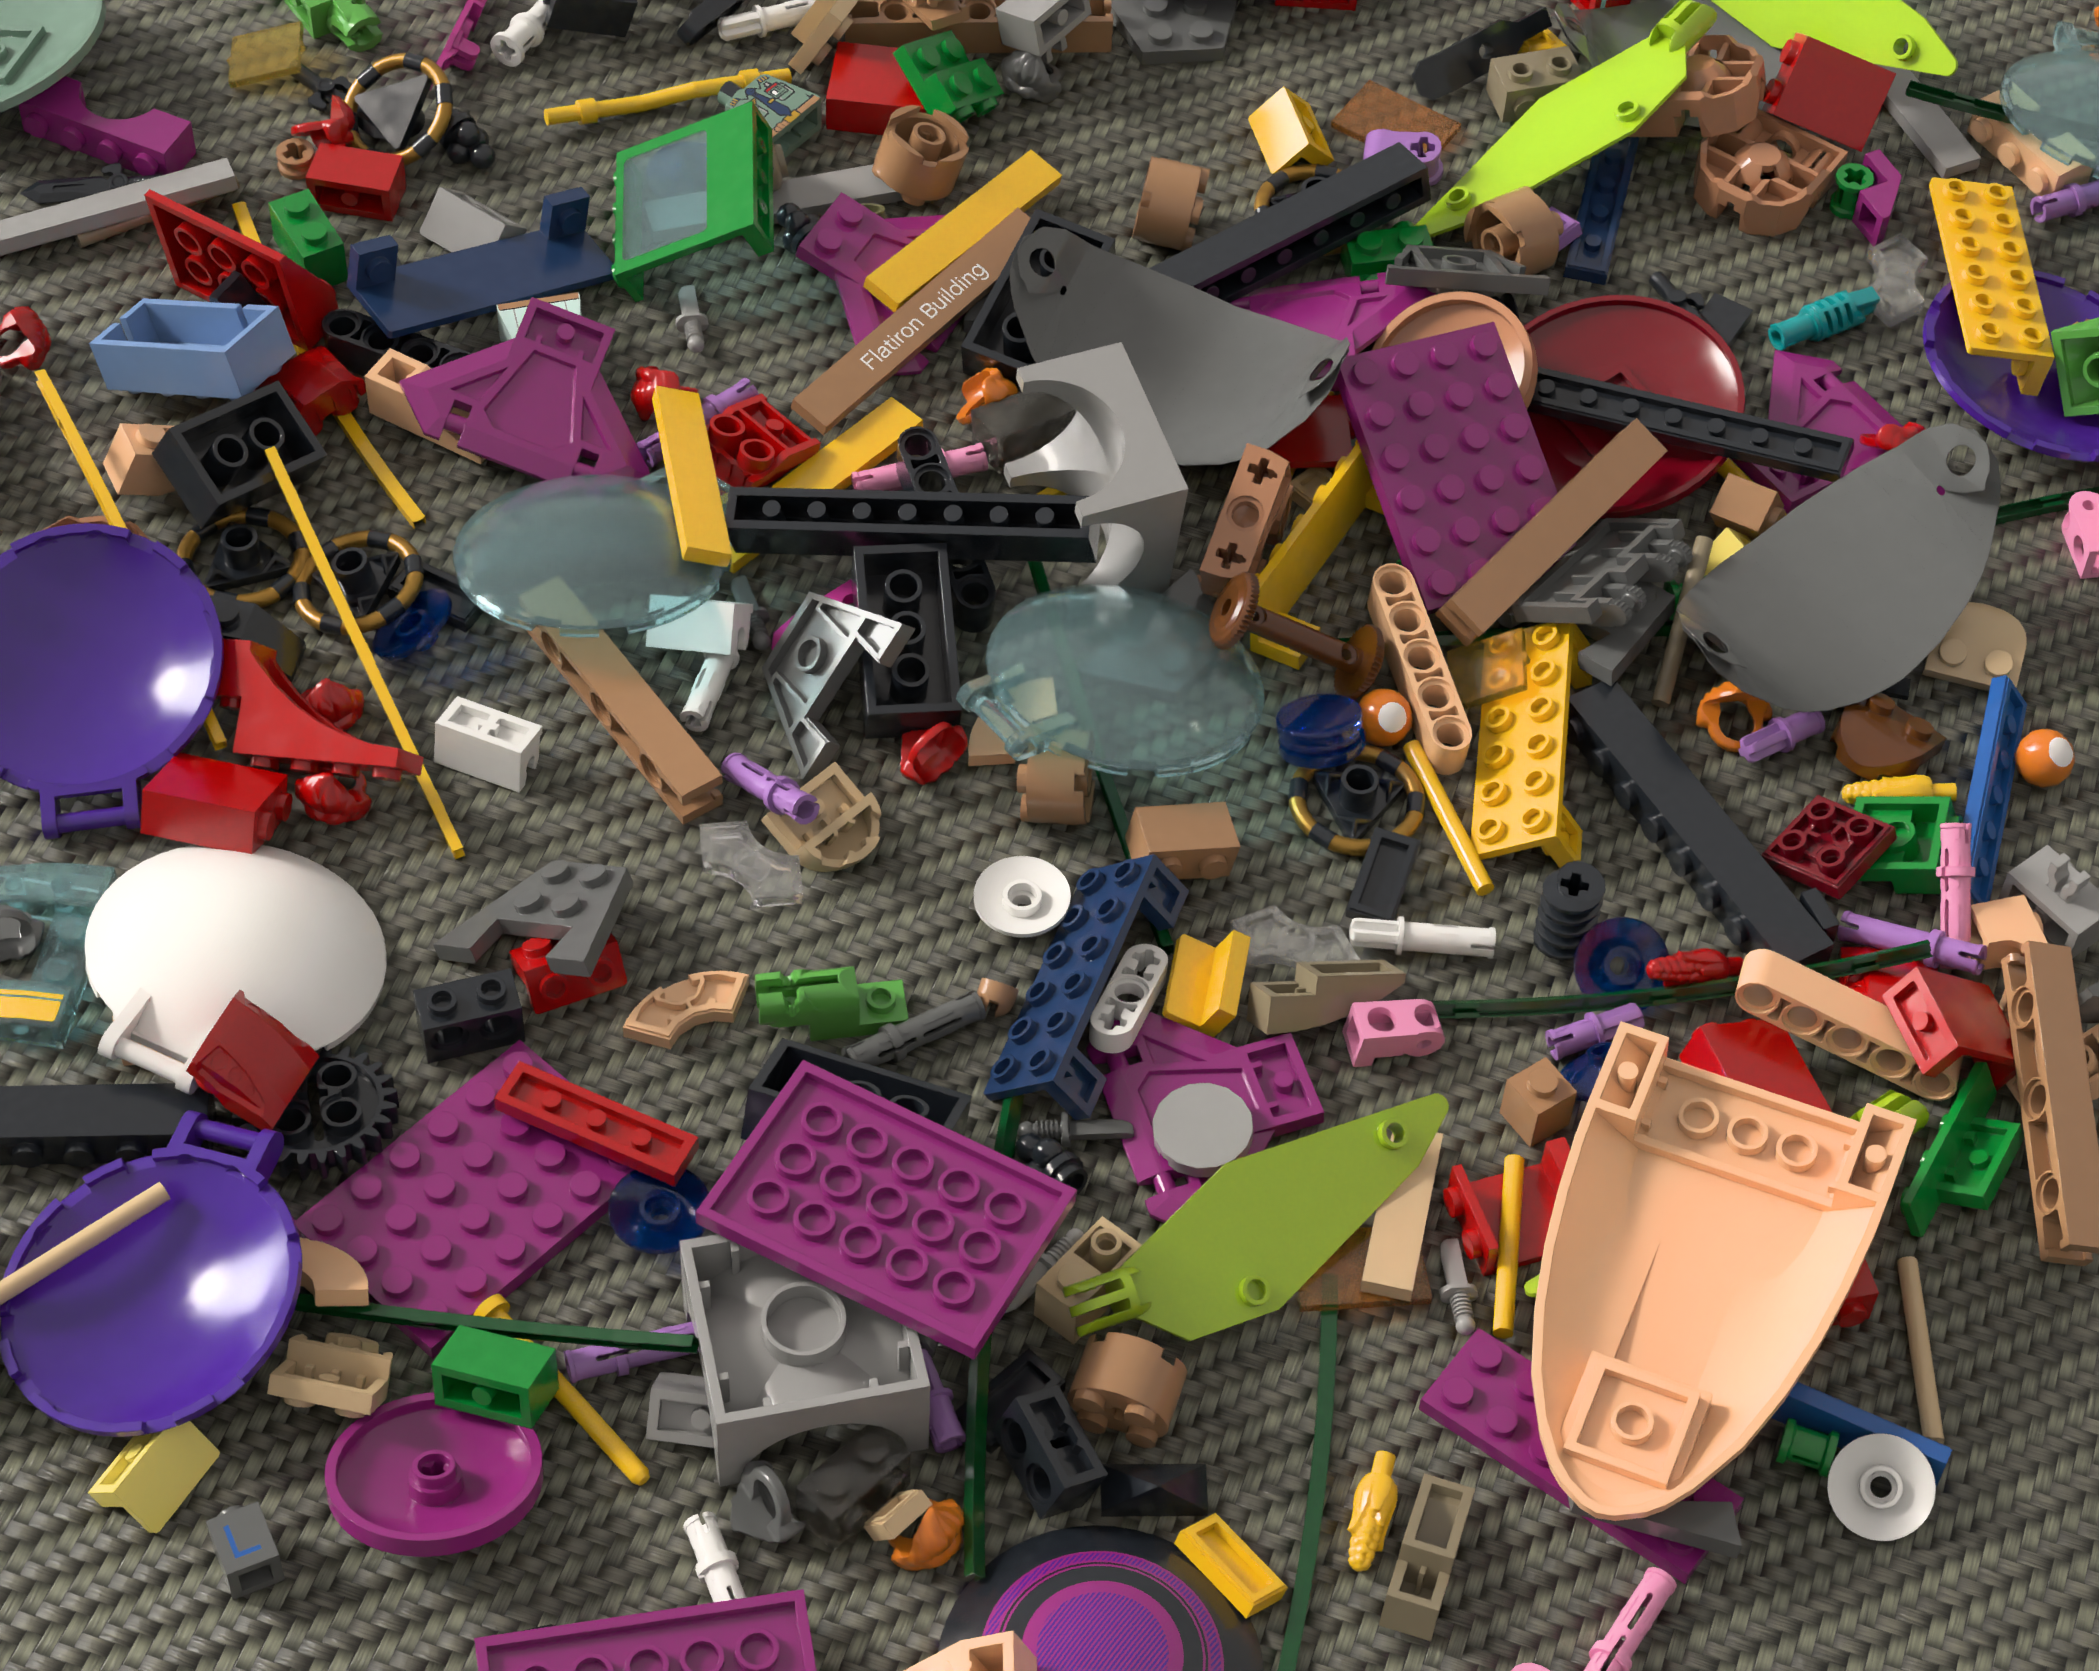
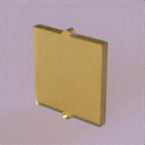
M298 21L234 36L232 38L231 57L226 60L230 67L228 79L230 87L236 88L300 73L302 52L306 50L303 43L304 26L302 22Z
M1522 627L1471 643L1467 647L1462 646L1447 651L1448 669L1464 710L1528 690L1527 664L1530 663L1531 659L1526 653L1525 632Z

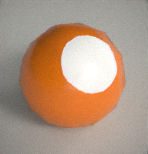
M1375 689L1362 696L1355 708L1354 721L1358 734L1366 742L1383 747L1395 745L1406 737L1412 727L1413 715L1410 703L1399 692L1392 689Z
M2039 729L2030 732L2020 741L2014 755L2019 774L2027 783L2042 788L2059 785L2070 776L2075 764L2073 745L2062 733L2051 729Z

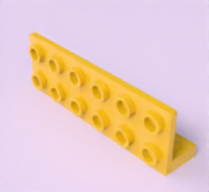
M1933 177L1930 181L1929 189L1966 350L1971 355L2012 359L2011 372L2017 377L2020 394L2038 396L2055 356L2013 188L1998 183L1986 184L1962 181L1957 178Z
M1357 439L1347 457L1342 456L1337 462L1334 474L1329 482L1318 487L1313 497L1312 505L1306 513L1299 514L1296 517L1290 534L1283 544L1277 543L1270 554L1268 564L1263 571L1255 573L1257 579H1259L1258 582H1260V592L1258 594L1260 596L1257 605L1320 631V627L1290 616L1288 612L1364 508L1384 515ZM1250 633V651L1297 670L1300 669L1308 658L1303 654Z
M1543 623L1498 635L1486 644L1471 842L1481 860L1541 846L1545 855L1551 856L1559 868L1568 862L1581 861L1583 830L1563 805L1570 683L1574 689L1592 685V675L1583 671L1578 666V652L1590 646V643L1574 623Z

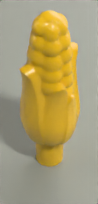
M1925 775L1883 777L1880 780L1862 781L1845 785L1842 790V799L1846 803L1855 805L1856 797L1951 796L1952 802H1956L1957 787L1956 783L1932 784L1931 778Z
M1388 1451L1376 1452L1371 1473H1367L1361 1479L1354 1494L1353 1512L1347 1530L1352 1536L1350 1538V1548L1348 1551L1350 1557L1348 1562L1356 1572L1367 1571L1375 1558V1552L1383 1551L1386 1532L1396 1507L1397 1485L1391 1478L1396 1456Z

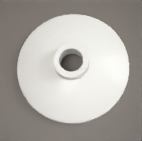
M1030 856L1008 857L993 863L981 873L974 888V905L982 921L993 930L1012 937H1034L1052 930L1065 918L1070 907V887L1062 872L1049 862ZM1018 904H1025V905H1027V906H1017V905H1018Z
M1870 1434L1855 1439L1838 1453L1828 1474L1827 1490L1833 1511L1849 1530L1870 1540L1891 1541L1911 1534L1923 1524L1933 1507L1936 1485L1928 1460L1912 1443L1890 1434ZM1879 1476L1887 1478L1891 1484L1890 1493L1883 1498L1873 1495L1870 1489L1872 1480Z

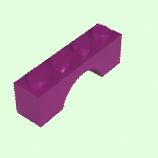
M64 76L33 98L18 105L25 132L63 145L70 150L79 151L101 159L108 164L120 163L122 168L139 173L142 176L166 175L180 171L196 154L190 121L155 108L143 115L129 119L100 117L87 109L82 82Z

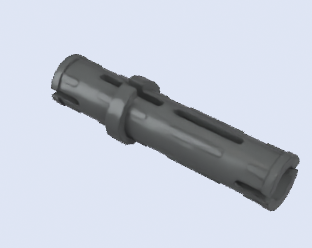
M973 990L967 991L966 994L931 1008L895 1026L892 1023H887L878 1029L877 1034L850 1046L843 1047L841 1054L843 1057L876 1067L890 1060L894 1063L900 1062L906 1058L908 1052L936 1039H940L962 1027L985 1019L986 1011L984 1004L976 992H973Z

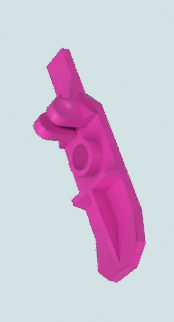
M468 0L436 62L443 71L452 65L465 71H470L474 68L480 48L476 43L467 40L470 31L474 32L487 0Z

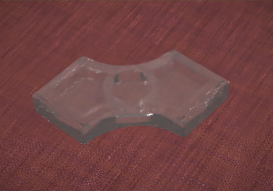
M1901 233L1870 248L1866 257L1876 275V281L1870 286L1874 288L1880 297V301L1876 304V309L1873 313L1889 328L1922 312L1925 302L1924 297L1916 287L1915 277L1926 269L1929 258Z
M747 821L699 824L704 873L722 875L741 884L749 892L755 908L803 904L799 855H785L767 849L754 838Z
M1276 905L1231 920V932L1236 930L1251 937L1247 960L1251 967L1272 963L1296 969V962L1360 960L1340 926H1306L1288 918Z

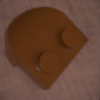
M1878 693L1862 702L1845 706L1829 741L1837 744L1836 758L1845 767L1871 781L1876 780L1880 774L1890 777L1915 775L1921 765L1940 753L1947 738L1935 731L1928 721L1910 715L1896 706L1892 698L1886 694Z

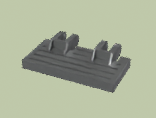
M1605 518L1511 605L1516 622L1588 624L1590 627H1623L1631 620V612L1634 613L1636 611L1638 613L1647 602V596L1644 594L1645 591H1642L1641 587L1639 588L1637 585L1634 586L1636 582H1670L1678 574L1677 572L1681 567L1684 568L1692 561L1694 556L1692 555L1691 547L1687 545L1688 543H1684L1683 540L1680 541L1686 535L1682 519Z

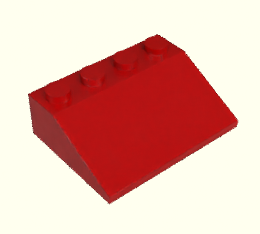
M151 189L144 194L176 286L210 302L209 296L233 271L239 272L247 279L267 305L279 306L294 345L308 351L324 336L322 328L324 316L333 310L339 309L336 292L329 283L316 277L287 256Z

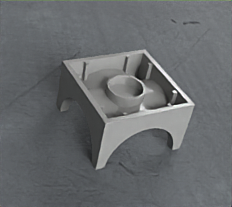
M1122 342L1018 368L1016 380L1022 393L1042 392L1051 394L1070 404L1077 412L1067 428L1050 443L1023 458L1005 463L1004 476L1009 487L1026 485L1044 486L1060 490L1069 495L1089 496L1076 501L1075 514L1081 527L1101 524L1106 539L1105 551L1094 571L1079 586L1061 594L1060 605L1065 617L1070 618L1165 592L1169 588L1188 487Z
M716 1234L679 1241L683 1306L686 1321H692L695 1336L698 1338V1351L708 1400L716 1470L720 1487L740 1483L741 1474L746 1464L774 1443L797 1433L838 1424L879 1426L898 1434L906 1443L908 1452L929 1448L930 1382L917 1331L721 1235Z

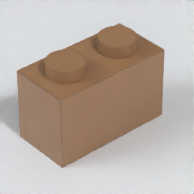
M1226 802L1135 807L1125 834L1131 859L1155 854L1178 880L1194 878L1216 879L1229 876L1241 847Z

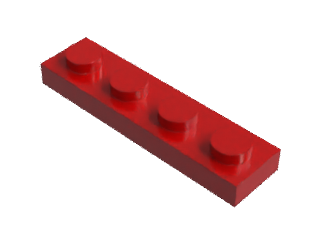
M522 1061L517 1063L494 1098L495 1110L674 1187L699 1149V1137Z

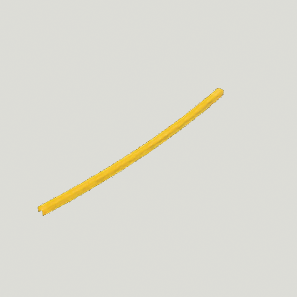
M246 202L232 204L233 213L241 234L261 243ZM293 344L297 355L306 351ZM351 413L343 416L333 415L368 469L413 529H415L414 522L423 520L426 524L425 515L390 471Z
M46 370L34 371L38 378L36 384L66 438L109 525L127 529ZM211 708L203 724L215 751L227 747V740Z
M276 447L268 448L265 450L266 457L403 750L419 755L347 604ZM422 765L421 776L415 777L456 860L465 856L462 843L447 815L437 790H435L424 765Z

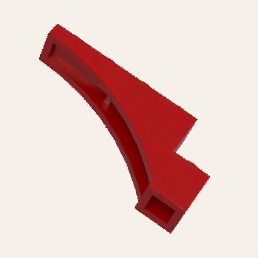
M223 639L224 664L216 698L220 699L219 707L239 711L232 753L250 758V767L278 771L280 763L291 764V771L312 775L319 774L320 767L331 768L333 775L347 778H359L360 771L372 772V778L390 782H401L402 774L421 776L424 757L400 748L364 742L343 731L322 716L299 694L276 661L277 650L250 640Z

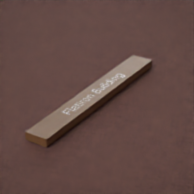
M1017 207L797 395L792 401L791 409L824 436L992 290L1030 217Z

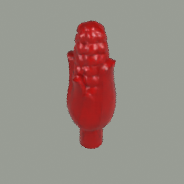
M1700 948L1692 951L1678 950L1673 955L1650 960L1645 970L1650 979L1663 981L1664 986L1726 979L1729 976H1740L1744 959L1742 957H1726L1725 954L1709 948Z

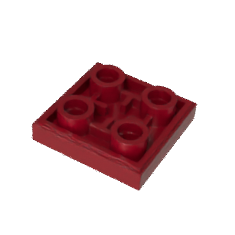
M1817 795L1769 845L1761 856L1775 872L1809 887L1817 888V890L1840 900L1897 839L1894 826Z

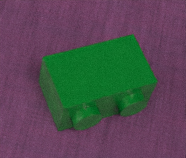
M305 189L268 202L274 241L283 255L316 277L325 280L331 286L347 281L348 271L344 243L310 190Z
M463 1325L457 1327L431 1364L435 1405L529 1429L534 1427L559 1389L556 1348Z

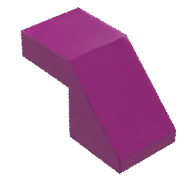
M1880 149L1866 153L1862 165L1869 168L1873 173L1874 182L1872 187L1859 192L1852 222L1874 248L1880 247L1883 244L1902 179V175Z

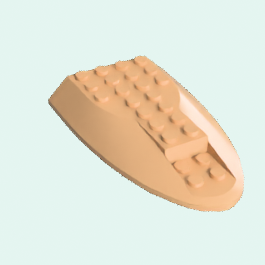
M1622 1021L1620 1022L1582 1115L1560 1181L1544 1244L1534 1309L1531 1380L1539 1436L1549 1468L1557 1483L1580 1509L1595 1518L1612 1521L1644 1518L1662 1512L1695 1493L1746 1449L1785 1401L1820 1348L1847 1298L1884 1214L1917 1119L1867 1103L1859 1122L1667 1058L1669 1037Z

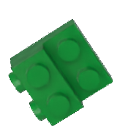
M952 30L903 44L892 53L926 112L930 115L936 109L962 123L975 113L977 117H981L994 110L999 105L996 99L1004 94L997 82L994 71L987 65L984 58L969 61L963 45L955 37Z
M1400 221L1390 229L1360 233L1356 239L1341 246L1340 259L1346 277L1359 276L1360 281L1378 279L1377 273L1386 272L1388 264L1394 265L1395 257L1403 252L1407 244L1433 246L1427 226H1414L1410 221Z
M1951 796L1856 797L1854 810L1894 826L1897 839L1858 881H1892L1895 894H1941L1940 877H1936V867H1940L1941 855L1940 824L1963 823L1962 816L1955 815Z

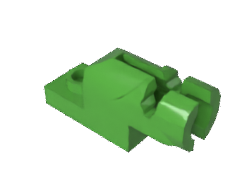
M284 0L313 39L332 32L350 50L355 52H364L374 48L382 39L383 33L377 27L381 21L372 8L366 5L365 0Z
M854 966L821 970L797 969L793 970L789 976H784L781 971L755 974L759 1024L778 1028L808 1025L810 1041L874 1035L878 1033V1029L887 1023H892L895 1026L909 1019L902 979L857 984Z

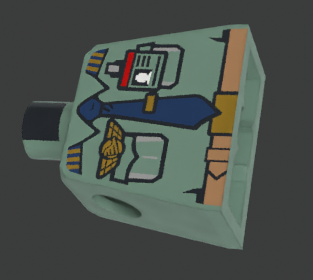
M768 74L758 76L745 88L732 81H728L719 90L717 101L725 106V111L753 101L772 128L773 144H781L785 158L822 128L821 97Z

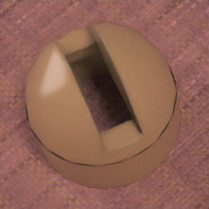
M981 978L977 994L984 1004L985 1011L989 1003L997 1005L995 1011L996 1018L1005 1016L1011 1011L1019 992L1018 989L987 978Z

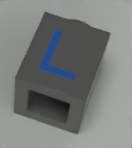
M258 1501L246 1506H231L220 1512L217 1517L206 1520L212 1547L233 1600L285 1580L278 1550Z

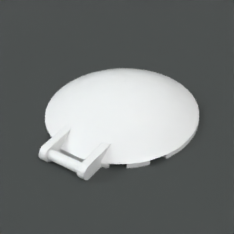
M194 844L158 854L141 862L119 877L104 892L89 919L85 937L86 972L96 998L101 997L105 1004L113 1011L114 1021L100 1040L98 1054L110 1060H115L119 1057L175 1082L176 1089L192 1095L199 1085L195 1077L187 1073L186 1070L207 1035L239 990L244 992L246 999L277 1019L296 1037L309 1044L314 1050L324 1047L328 1051L346 1040L369 1017L382 992L386 974L387 952L381 927L373 911L355 889L329 869L306 857L261 845L255 853L248 854Z

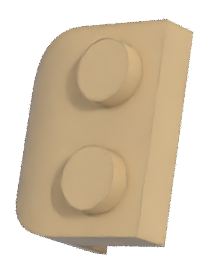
M816 0L790 33L802 42L803 45L788 65L800 74L804 72L811 62L818 67L833 48L827 43L829 38L833 36L839 40L852 24L853 20L847 15L858 0Z
M1968 602L1942 641L1927 655L1922 675L1989 691L1992 678L2007 675L2017 688L2027 645L2025 630L2018 619L2002 609L1982 603Z
M836 762L832 763L800 788V790L816 797L817 801L814 803H818L820 806L817 817L811 823L806 825L799 824L786 814L778 815L772 811L768 812L761 820L798 864L819 872L838 871L859 863L872 852L880 839L878 836L881 809L875 796L870 792L864 797Z
M329 1332L323 1343L308 1340L307 1336L299 1334L289 1339L286 1360L270 1373L267 1394L284 1397L283 1401L294 1407L306 1408L317 1404L335 1408V1413L343 1417L362 1418L365 1415H371L387 1398L393 1353L384 1352L383 1355L379 1354L378 1342L360 1336Z

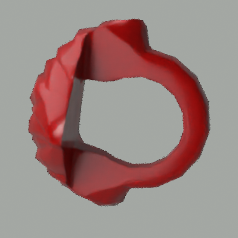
M332 95L330 119L294 125L291 127V136H310L317 148L320 142L348 146L354 142V136L351 131L355 124L353 111L341 97Z
M29 306L14 307V309L4 315L0 325V336L8 330L22 331L28 340L23 342L14 353L8 356H0L1 369H10L22 364L28 370H37L43 364L52 343L51 336L38 314Z
M640 366L635 372L636 381L631 389L630 398L641 420L647 421L652 412H654L652 396L656 385L698 393L699 389L680 386L679 377L673 371L659 370L655 366Z
M1908 422L1903 427L1896 424H1886L1879 429L1877 434H1860L1859 441L1865 446L1889 451L1925 430V428L1914 422Z
M325 678L317 683L315 687L300 694L322 716L343 731L351 728L362 717L365 701L364 693L360 689H349L343 684Z
M943 721L930 729L910 731L902 734L900 761L902 776L918 784L925 785L937 781L942 774L951 770L954 763L959 760L968 747L967 736L963 727L960 725L952 726L950 723Z
M320 767L319 774H311L310 776L298 778L295 781L296 797L304 806L307 816L316 821H322L329 825L357 821L368 813L372 805V799L366 793L367 782L361 772L359 778H353L356 781V785L349 791L331 773V768Z

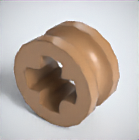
M291 138L278 145L276 149L278 170L285 178L300 180L306 177L315 154L313 145L308 140Z

